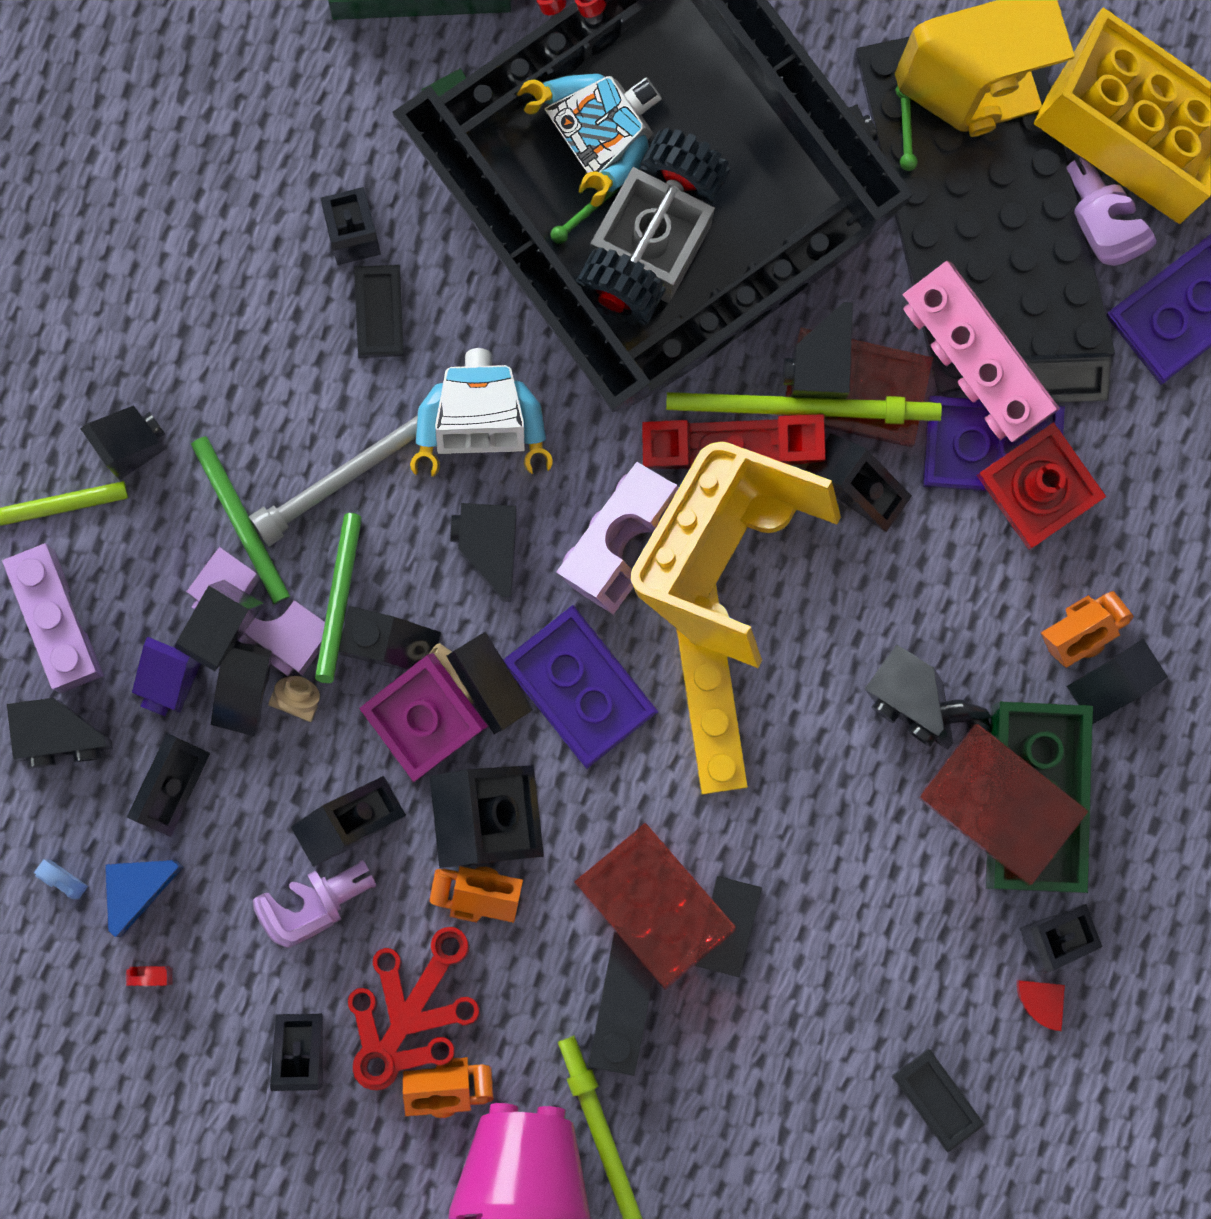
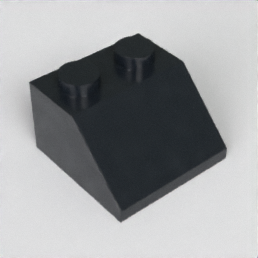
M534 765L465 769L429 776L439 868L544 857Z

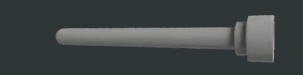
M418 415L279 508L273 505L266 510L263 506L248 516L267 546L270 547L284 537L282 532L289 528L287 525L289 522L416 438Z

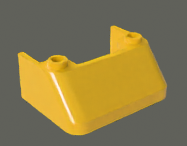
M996 0L938 16L917 25L911 32L895 71V77L901 93L961 132L969 131L970 136L974 137L996 129L997 123L1039 112L1042 104L1031 71L1073 60L1075 55L1057 0Z
M715 442L707 445L696 457L632 569L631 581L636 594L692 642L759 668L762 658L751 626L729 618L725 607L716 601L708 599L748 527L763 533L780 531L789 524L796 510L837 525L841 515L832 480L727 442Z

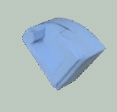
M43 859L34 872L36 874L35 877L50 887H57L67 897L74 900H79L88 887L52 860Z

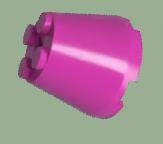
M491 1104L489 1114L480 1117L449 1209L448 1219H591L573 1122L565 1119L566 1110L559 1107L542 1106L537 1108V1113L518 1112V1106L513 1104Z

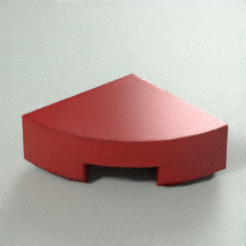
M134 966L126 969V986H167L173 984L172 968L170 966Z
M1017 980L1018 997L1029 1016L1043 1027L1062 1031L1065 985Z

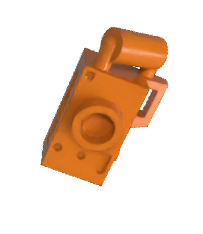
M1115 591L1106 593L1096 600L1087 595L1065 609L1067 617L1042 631L1041 635L1051 655L1067 668L1082 658H1091L1100 654L1104 650L1105 644L1120 636L1118 630L1128 625L1134 616Z
M459 866V871L445 868L436 869L429 902L438 907L451 909L449 917L477 923L484 916L514 923L523 880L500 875L495 869L490 867L471 869ZM452 880H456L453 898L450 900L448 898Z
M468 1057L454 1058L449 1064L444 1066L437 1065L433 1069L403 1071L405 1117L431 1114L437 1118H447L456 1112L471 1111V1105L487 1104L493 1101L492 1068L484 1064L468 1065ZM469 1075L474 1076V1096H470Z

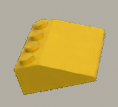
M1103 7L1097 13L1076 47L1074 59L1067 62L1047 94L1034 121V125L1176 223L1181 224L1211 196V82Z

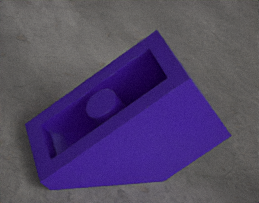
M147 637L143 645L132 693L143 698L140 707L165 717L169 709L180 713L201 663L172 646Z

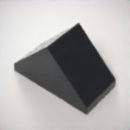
M364 187L320 198L337 265L381 255Z
M225 580L208 585L179 636L175 648L215 672L260 612L264 603Z
M1141 639L1066 687L1078 705L1093 706L1092 724L1138 699L1168 676L1145 640Z
M1087 904L1020 927L1036 972L1047 973L1054 971L1102 948Z
M276 1014L270 1079L271 1091L321 1089L323 1087V1014Z

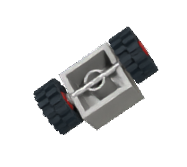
M664 128L663 131L659 130L640 163L642 165L641 170L632 167L590 244L589 257L576 279L577 284L588 299L591 300L594 307H600L603 309L602 313L608 316L610 314L616 316L618 321L624 322L627 320L630 325L636 326L638 323L640 326H643L646 323L648 324L660 300L670 303L711 227L715 208L710 206V204H713L730 173V168L727 167L729 163L726 159L720 158L722 154L718 150H710V144L705 141L702 143L696 141L697 137L690 133L687 137L683 131L675 129L673 132L670 128Z

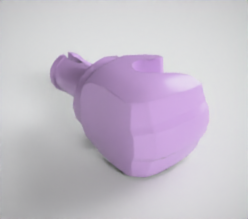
M1080 157L1079 160L1085 175L1082 174L1075 160L1071 162L1066 169L1082 199L1076 206L1074 214L1098 260L1103 264L1116 266L1149 251L1157 241L1154 233L1142 219L1128 221L1112 219L1116 215L1133 214L1136 211L1135 203L1130 197H1127L1124 189L1116 184L1106 186L1096 167L1084 158Z
M361 860L358 864L328 880L324 876L320 878L316 870L308 874L307 876L313 888L298 882H291L289 888L301 896L304 901L303 909L300 912L295 913L283 908L269 893H263L254 898L253 907L268 937L274 943L290 948L317 935L341 920L338 913L341 910L340 904L377 885L372 875L353 883V879L369 871L365 862Z

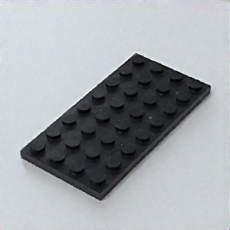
M909 37L857 48L855 53L871 119L878 136V147L913 192L911 199L895 214L912 287L944 262H952L1021 356L1108 353L1110 356H1113L1115 350L1088 241L1074 214L1078 201L1072 178L1066 169L1068 161L1064 145L1034 125L1039 112L997 123L996 129L971 137L969 131L961 132L910 99L912 149L918 162L915 169L905 171L900 166V158L904 155L901 98L898 97L895 91L898 86L895 71ZM1040 68L1031 71L1041 104L1043 105L1050 89L1045 69ZM924 326L922 329L938 394L961 390L957 381L963 376L953 362L945 366L930 346L936 339L927 327Z

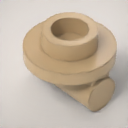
M284 677L276 683L269 706L312 722L318 708L320 693L318 688L304 677Z

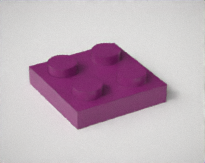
M433 652L426 655L359 708L413 782L420 779L488 727Z

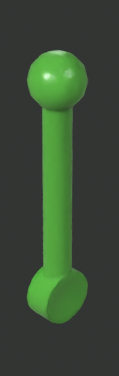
M897 86L895 91L898 97L901 98L904 155L900 158V166L905 171H912L916 168L918 161L912 149L910 98L901 93Z
M621 187L612 192L607 191L604 202L612 198ZM589 203L566 224L554 227L550 234L552 241L556 244L564 243L568 239V233L598 207L592 206Z

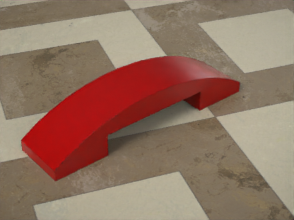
M825 415L778 416V419L702 423H689L688 420L642 422L643 466L650 469H690L700 451L707 445L715 442H727L788 465L826 461Z

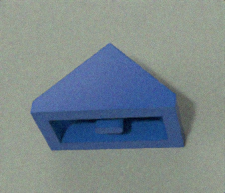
M174 860L105 864L108 931L114 937H122L184 867Z

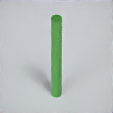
M204 436L191 443V446L273 604L276 605L284 601L290 595L208 437Z
M347 513L343 517L315 679L321 683H332L334 681L362 521L361 516L355 513Z

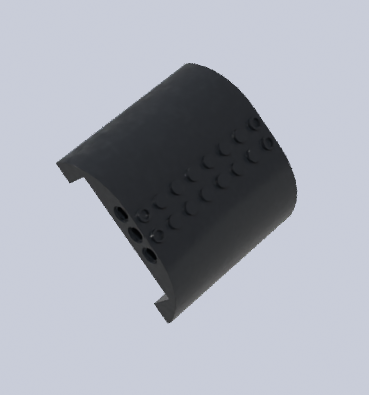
M605 0L606 7L604 11L592 18L583 17L576 3L573 2L440 97L429 86L393 111L395 119L612 412L622 410L646 399L726 347L835 267L889 221L913 196V192L768 0ZM601 74L604 77L612 76L627 92L647 77L662 98L661 101L641 114L653 132L652 136L648 139L649 147L659 130L663 131L664 128H670L674 132L677 129L683 131L687 137L689 133L696 136V141L700 143L703 141L710 144V150H718L722 154L720 158L726 159L729 163L727 167L730 168V173L713 204H710L715 210L711 227L670 303L660 300L648 324L646 323L643 326H640L638 323L636 326L630 325L627 320L621 322L616 320V316L612 314L608 316L602 313L603 309L600 307L595 308L576 282L589 257L590 244L619 191L572 229L564 243L556 244L551 239V230L556 226L566 224L587 206L593 196L599 191L591 187L579 193L582 179L587 172L545 111V108L550 104L544 102L538 112L534 114H528L524 111L528 103L537 101L530 93H524L521 96L517 95L522 85L528 80H538L544 83L570 75Z

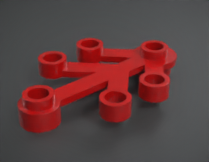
M444 927L434 934L431 940V951L434 956L406 1001L399 976V970L402 965L400 955L391 948H383L375 953L372 963L375 971L380 974L391 1023L381 1041L373 1016V1012L377 1007L375 994L366 988H357L350 993L348 1007L355 1014L362 1049L353 1060V1074L357 1082L364 1088L374 1091L386 1089L395 1082L401 1070L430 1063L444 1066L449 1064L455 1057L454 1044L444 1037L432 1039L428 1046L397 1052L407 1035L454 1023L468 1026L478 1020L480 1007L470 997H460L451 1005L422 1012L450 965L461 963L468 955L469 941L461 930L455 927ZM449 938L458 940L460 946L458 952L452 956L446 955L442 949L444 941ZM383 954H392L395 958L394 968L390 971L381 970L378 963L380 957ZM361 993L367 994L371 1000L369 1008L365 1011H358L354 1006L356 996ZM464 1002H469L474 1007V1014L468 1020H462L457 1015L459 1005ZM439 1042H444L449 1047V1055L444 1060H436L432 1053L433 1047ZM374 1058H381L385 1063V1070L379 1076H373L368 1069L370 1061Z

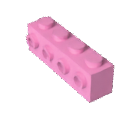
M944 262L902 294L909 303L903 308L907 316L919 330L924 326L927 327L936 339V341L930 344L931 348L945 366L953 362L963 376L957 381L959 386L973 403L979 399L990 413L984 419L1000 440L1007 436L1011 442H1016L1060 409L952 262Z

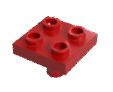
M1054 422L976 475L1028 550L1106 498L1104 492Z

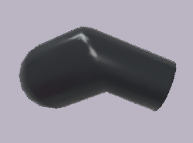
M962 699L946 701L950 724L966 722V732L972 738L990 734L991 726L989 719L992 717L986 708Z

